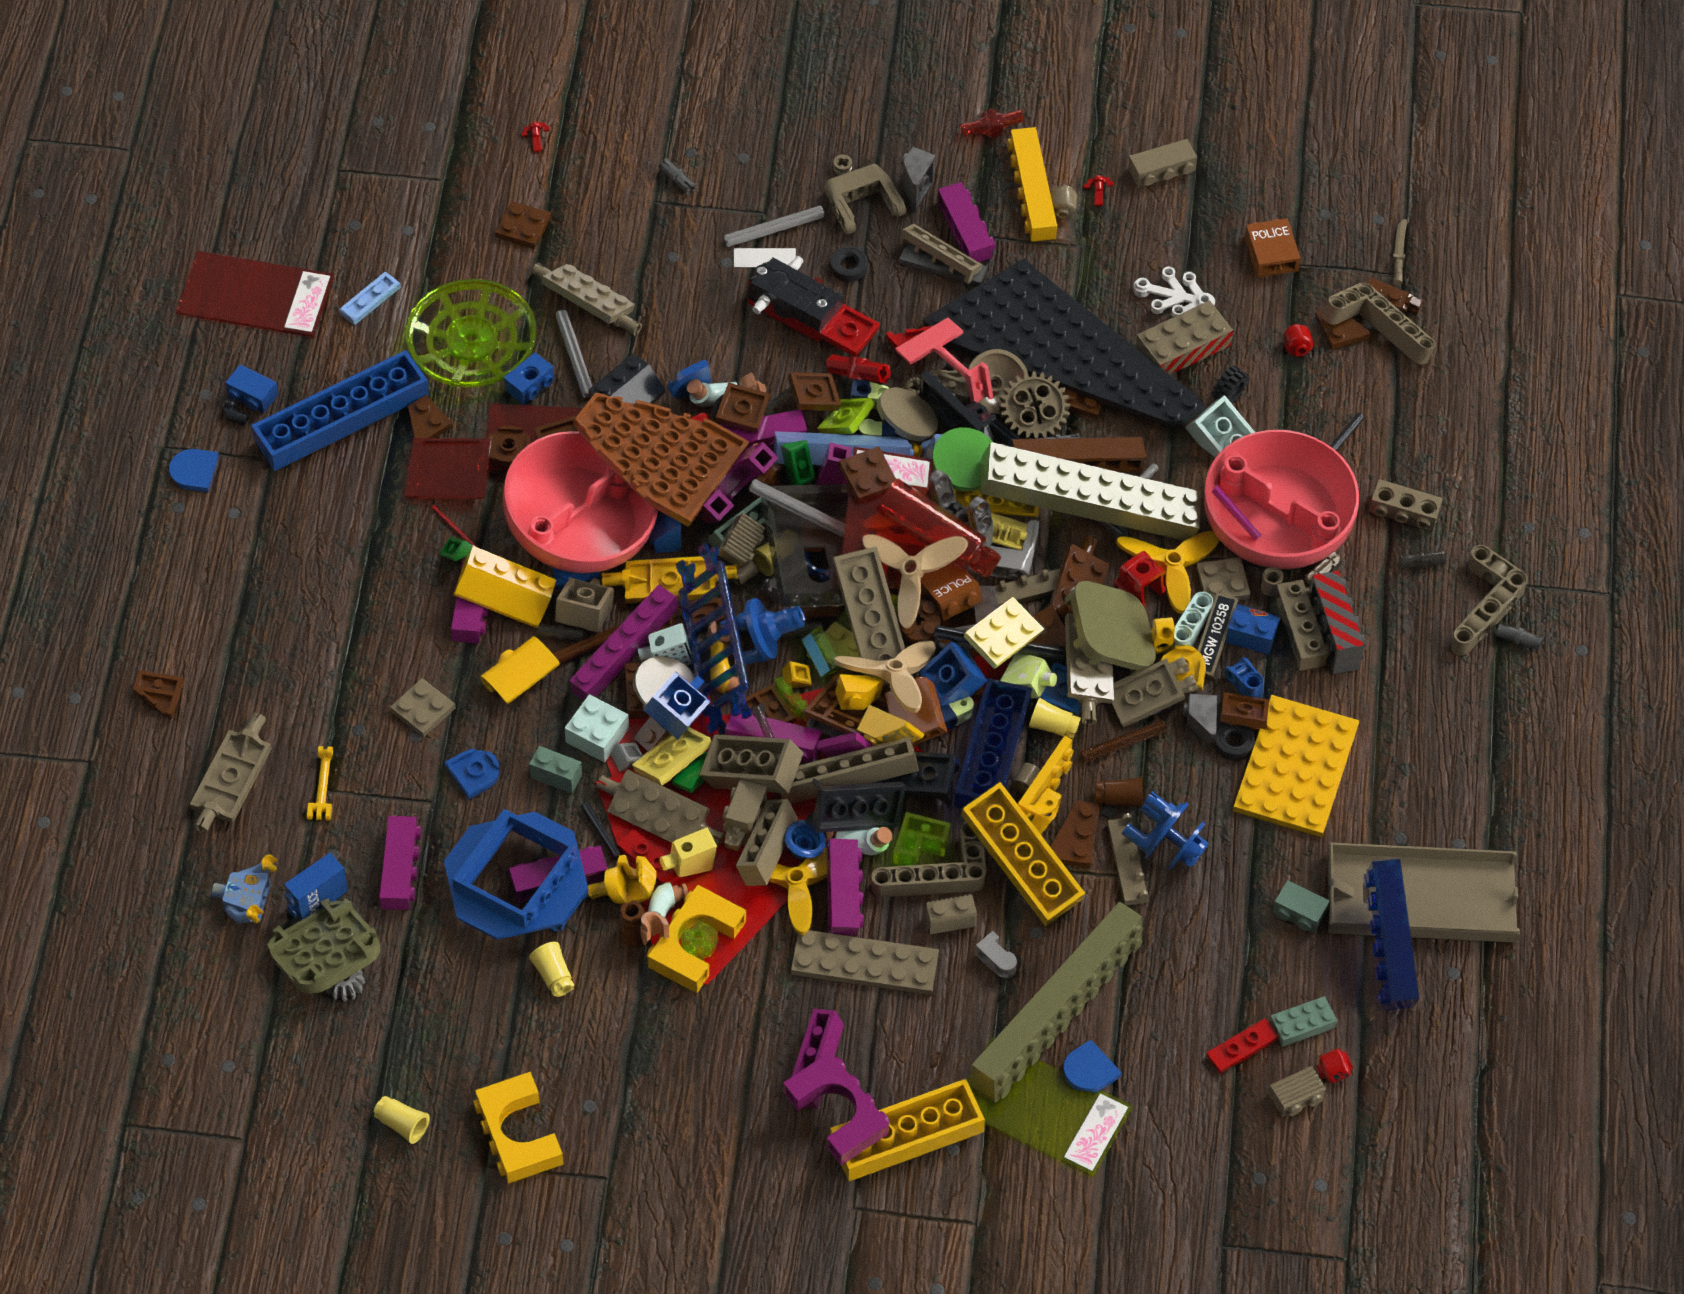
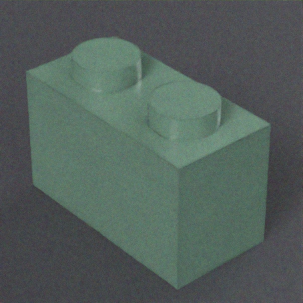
M541 746L538 747L529 763L530 777L532 779L573 794L582 777L580 761Z
M1287 880L1275 900L1273 913L1282 920H1288L1296 924L1304 931L1315 933L1327 913L1330 901Z

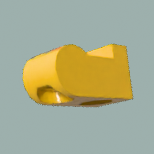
M1172 617L1153 619L1151 635L1156 654L1168 653L1173 649L1175 628ZM1160 644H1167L1164 647H1157Z

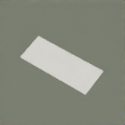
M734 248V267H757L770 261L772 257L788 265L796 257V248Z

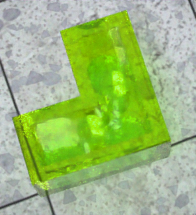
M906 812L894 848L893 865H917L922 851L944 857L950 840L951 823Z

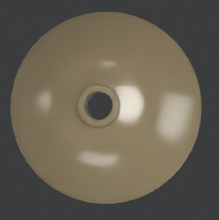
M993 349L975 357L970 363L968 370L982 362L988 366L990 380L996 383V387H992L994 398L990 400L985 397L979 403L985 406L992 414L1001 415L1004 410H1000L999 405L1003 403L1000 401V397L1005 395L1003 393L1004 387L1009 388V381L1016 383L1015 377L1017 375L1023 379L1024 373L1028 374L1023 362L1011 352ZM965 381L966 390H967V393H968V395H969L968 385H967V383H966V381ZM1017 396L1016 400L1023 403L1025 397Z

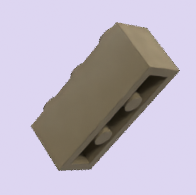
M1188 139L1130 155L1128 170L1137 187L1149 186L1155 182L1169 180L1175 176L1196 171L1197 156Z

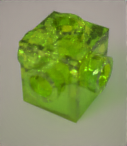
M698 919L691 929L687 928L682 934V948L687 953L703 961L706 956L710 957L715 951L716 944L718 943V931Z

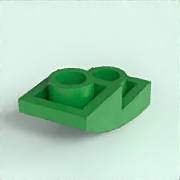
M708 752L699 755L686 768L678 772L672 781V785L690 793L702 785L705 780L700 776V772Z

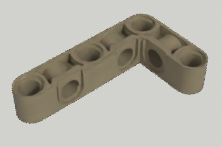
M1484 545L1473 547L1468 567L1477 576L1485 579L1495 587L1455 629L1451 641V650L1457 655L1468 654L1523 596L1527 584V575L1522 570Z

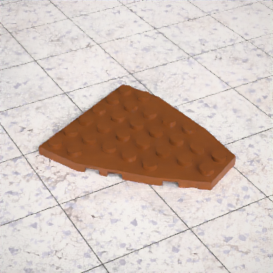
M595 393L577 415L573 425L598 456L650 506L689 527L701 511L703 504L713 491L718 488L733 465L746 450L749 441L708 419L700 422L690 419V414L684 413L683 416L672 414L669 408L645 401L636 400L634 404L622 402L623 397H610L606 394Z

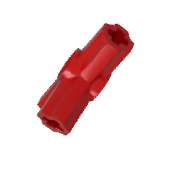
M831 354L826 361L829 373L845 375L847 378L887 384L891 376L890 365L872 362L869 359Z

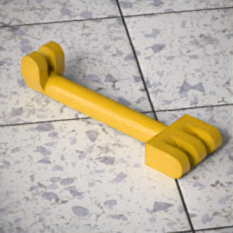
M318 746V757L321 759L317 799L316 803H308L307 820L313 819V812H317L316 820H322V813L326 812V821H331L332 804L325 802L333 747L328 746L327 749H324L323 746Z

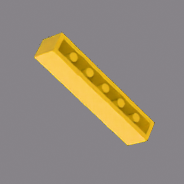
M1036 127L1011 130V137L1007 139L1008 151H1012L1010 157L1011 166L1016 169L1014 171L1015 184H1019L1017 189L1018 199L1023 202L1021 204L1022 217H1026L1027 220L1024 223L1026 234L1029 233L1031 242L1056 239L1057 222Z

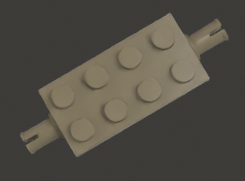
M540 263L533 266L531 274L541 279V284L608 324L612 323L616 327H621L634 336L640 332L642 324L628 317V314L633 312L635 304L630 302L625 296L615 293L608 286L598 283L591 276L583 274L572 265L565 264L553 271L542 266Z
M1068 613L1065 616L1068 697L1076 698L1080 706H1082V724L1086 725V720H1088V725H1094L1097 722L1096 705L1099 703L1111 704L1114 700L1113 666L1102 661L1094 666L1088 663L1090 658L1080 648L1075 649L1073 642L1078 638L1074 615Z
M253 713L246 729L244 728L240 732L232 730L227 732L190 802L191 809L201 812L197 822L194 824V828L197 831L201 832L203 828L202 833H207L215 817L231 823L235 821L272 749L271 744L262 741L258 735L263 724L266 722V718L260 714L256 718L258 713Z
M628 769L621 783L613 781L604 775L599 778L600 781L607 785L597 782L596 788L613 796L607 812L671 843L708 827L717 847L721 845L722 841L715 839L714 836L724 839L725 834L707 826L706 817L710 811L709 808Z

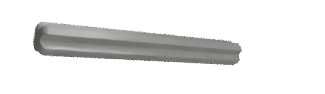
M817 206L724 235V242L727 247L821 219L824 217V211L821 206Z
M557 311L556 319L583 397L587 399L589 398L588 390L592 387L588 371L567 311Z
M756 479L750 484V492L843 538H847L851 533V526Z

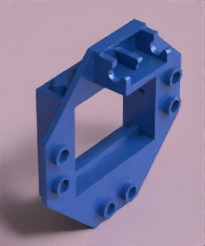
M503 809L495 821L470 826L444 860L457 919L496 940L548 929L554 933L557 930L562 931L564 925L589 892L574 831L536 812L515 815ZM511 831L561 856L523 910L472 885Z

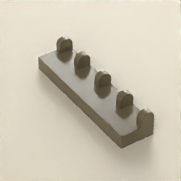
M912 224L902 230L899 243L903 245L906 241H909L915 245L914 252L917 254L924 250L933 256L932 263L937 264L940 260L950 266L949 273L952 275L956 270L966 276L964 282L967 284L972 281L975 274L981 271V263L919 226Z
M1061 566L1060 569L1049 572L1047 569L1042 570L1041 574L1030 577L1022 575L1019 580L1005 583L1004 580L999 581V585L994 586L998 608L1012 597L1021 604L1053 595Z
M1127 813L1122 815V819L1108 820L1107 826L1124 905L1147 903L1148 891L1144 882V873L1142 872L1137 845L1121 834L1128 823L1132 824L1131 814Z

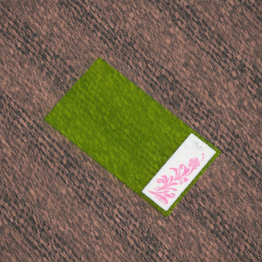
M992 1037L991 1040H989V1044L987 1045V1047L995 1040V1038ZM1040 1060L1033 1066L1030 1064L1025 1069L1026 1072L1019 1082L1015 1081L1010 1086L1011 1089L1008 1095L1003 1099L999 1098L996 1103H993L972 1087L971 1072L967 1082L982 1112L986 1125L1093 1178L1133 1108V1105L1102 1090L1091 1093V1091H1077L1066 1082L1063 1071Z

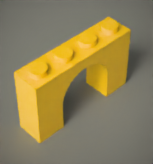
M699 885L696 886L693 892L689 891L685 897L683 907L677 909L673 914L672 922L669 925L670 938L664 939L663 934H660V940L656 945L653 944L647 952L648 968L695 993H698L709 977V964L687 953L679 944L680 937L692 927L708 926L735 939L746 923L745 909Z
M531 1072L475 1090L476 1100L473 1101L476 1113L483 1116L484 1120L481 1121L484 1134H489L492 1141L489 1142L492 1155L498 1156L500 1161L497 1162L499 1173L501 1176L505 1175L508 1184L564 1165L563 1154L555 1133L530 1142L521 1143L510 1140L501 1131V1125L509 1114L540 1103L539 1093Z

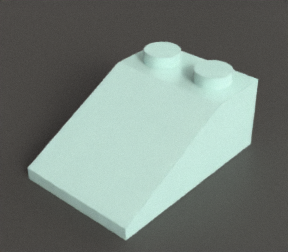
M1225 395L1214 401L1185 427L1196 442L1215 458L1226 446L1235 440L1255 433Z

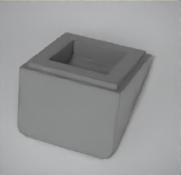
M636 742L617 744L611 753V757L619 771L632 768V764L643 756Z

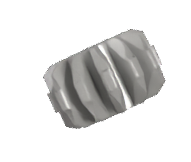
M362 969L327 989L328 995L332 994L335 1000L342 997L344 1002L349 996L355 1000V993H362V985L365 983Z

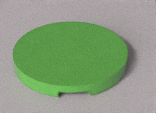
M956 428L944 433L937 440L933 449L932 465L934 471L941 470L948 474L954 489L961 491L978 490L980 488L982 455L992 440L984 433L971 428Z

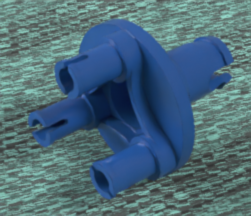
M753 598L746 602L745 612L740 613L738 617L721 621V629L724 635L735 631L737 634L748 631L755 648L737 654L739 665L744 667L758 661L762 663L776 658L778 653L777 641L781 635L794 631L797 628H802L805 626L804 622L806 621L804 613L799 606L775 613L767 611L759 599Z

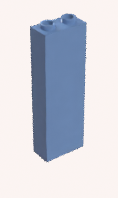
M775 431L774 454L778 457L776 463L784 464L781 445L806 440L808 443L812 465H821L830 442L851 447V456L856 455L857 450L867 451L879 446L885 455L914 458L912 444H909L908 440L903 437Z

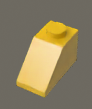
M840 674L835 691L840 708L842 710H864L880 697L884 679L873 675Z

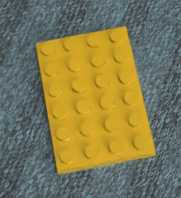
M1271 695L1266 729L1260 728L1233 811L1322 838L1356 735L1359 720Z

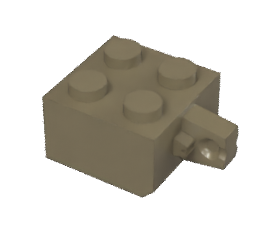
M569 578L557 598L555 621L569 626L584 628L588 631L598 632L613 608L614 589L601 586L602 580L593 578L590 583Z
M740 779L737 787H733L730 795L732 802L730 806L725 807L723 819L725 820L723 831H726L725 848L738 851L741 845L746 846L767 802V786Z

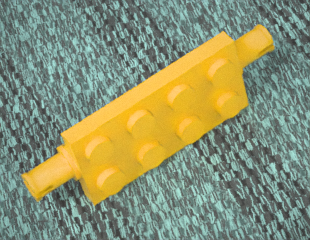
M715 556L626 561V569L622 570V572L602 573V585L605 587L623 585V588H625L626 604L642 603L658 584L675 595L677 601L716 598V582L720 579H738L737 565L717 566Z

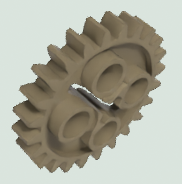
M1033 371L1032 376L1029 377L1025 372L1023 379L1017 375L1015 377L1016 383L1009 381V388L1004 387L1003 393L1005 395L1000 397V401L1003 403L999 405V409L1004 411L1000 417L1007 418L1004 426L1011 424L1010 431L1017 430V437H1020L1022 434L1025 435V439H1029L1030 436H1033V439L1038 438V436L1046 438L1047 434L1050 437H1054V430L1060 432L1062 429L1060 425H1066L1067 421L1064 418L1069 417L1070 413L1066 410L1070 409L1071 404L1064 402L1068 401L1069 395H1062L1065 392V387L1058 388L1060 381L1054 384L1051 382L1053 376L1044 379V372L1041 373L1040 377H1037L1036 372ZM1028 389H1031V390H1032L1033 402H1034L1035 407H1033V406L1031 407L1032 397H1031V395H1030ZM1037 391H1045L1047 393V396L1040 397L1038 396ZM1023 396L1027 401L1020 403L1016 400V397ZM1046 410L1051 411L1054 416L1048 418L1043 412ZM1037 415H1038V417H1039V420L1042 422V424H1038V422H1037ZM1029 416L1033 422L1026 423L1022 417Z

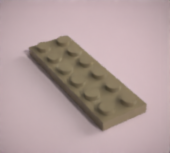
M877 546L833 557L832 561L859 658L876 661L895 659L905 649ZM884 680L883 686L890 684Z
M809 930L805 935L798 934L791 975L932 995L939 949Z

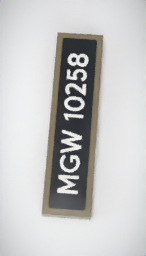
M1218 592L1216 593L1198 648L1206 664L1205 677L1210 679L1214 677L1227 637L1228 627L1234 609L1238 604V598Z

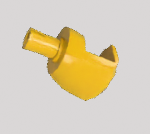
M620 855L617 866L605 871L603 882L588 885L589 897L591 896L592 900L609 895L614 903L621 905L632 900L639 903L648 900L653 894L656 884V870L643 856H637V869H633L629 866L626 855Z

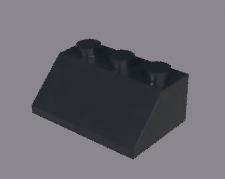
M633 353L588 390V396L590 400L595 393H600L610 397H623L622 402L635 404L636 400L653 403L666 393V390L651 366Z

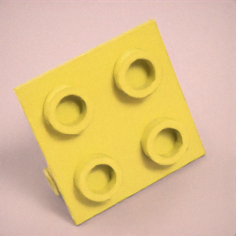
M991 513L994 524L992 543L1022 551L1027 535V523Z

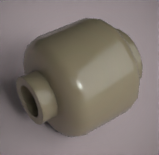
M1060 185L1051 192L1054 213L1059 218H1067L1076 212L1078 195L1072 187Z

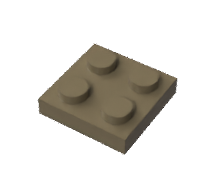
M1240 557L1197 563L1196 569L1202 592L1209 593L1213 598V602L1217 592L1238 598V601L1250 599V590Z
M423 678L390 706V710L394 715L423 738L456 709L454 702Z

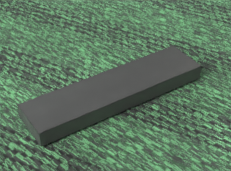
M906 243L899 264L964 282L966 277L964 274L956 270L952 275L949 273V265L940 260L937 264L932 263V255L924 250L917 254L914 252L915 245ZM982 265L981 271L973 276L969 284L975 286L982 284L987 272V266Z

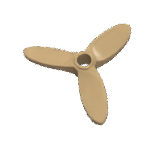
M865 535L863 537V544L866 549L877 546L881 562L902 573L898 596V616L901 625L905 629L910 628L916 619L920 604L921 578L924 573L938 570L961 556L968 545L965 538L959 536L949 537L927 546L916 556H908L899 546L877 535ZM916 564L915 571L908 573L909 567Z
M921 641L902 650L895 659L885 661L838 656L834 658V664L845 669L876 675L890 683L892 694L905 710L916 713L921 708L922 696L911 674L918 672L930 662L935 655L936 645L932 641Z

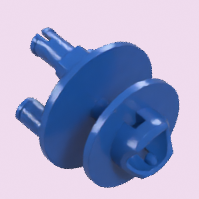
M1153 791L1139 810L1156 822L1152 832L1145 835L1128 823L1121 833L1146 854L1144 857L1146 860L1165 837L1178 846L1181 850L1168 866L1169 870L1179 860L1186 866L1192 867L1208 847V842L1198 835L1206 824L1203 821L1189 839L1172 828L1189 803L1183 804L1181 802L1176 807L1171 802L1168 804Z

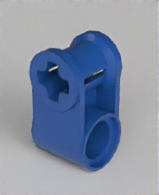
M1242 657L1237 664L1224 668L1227 680L1234 685L1241 695L1261 698L1264 679L1247 658Z

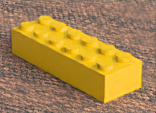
M1001 782L962 809L961 816L1045 926L1083 900L1085 896L1083 889Z
M963 1079L878 1110L879 1112L883 1111L889 1119L888 1134L844 1163L842 1168L850 1182L983 1133L985 1119L967 1080ZM850 1121L832 1127L831 1134L840 1129L841 1127H843L844 1125H846L847 1123H849Z

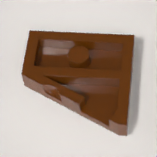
M1323 310L1316 311L1315 318L1331 349L1370 339V331L1353 318L1338 324H1329L1322 318Z
M139 670L133 692L166 717L173 719L184 685V678Z

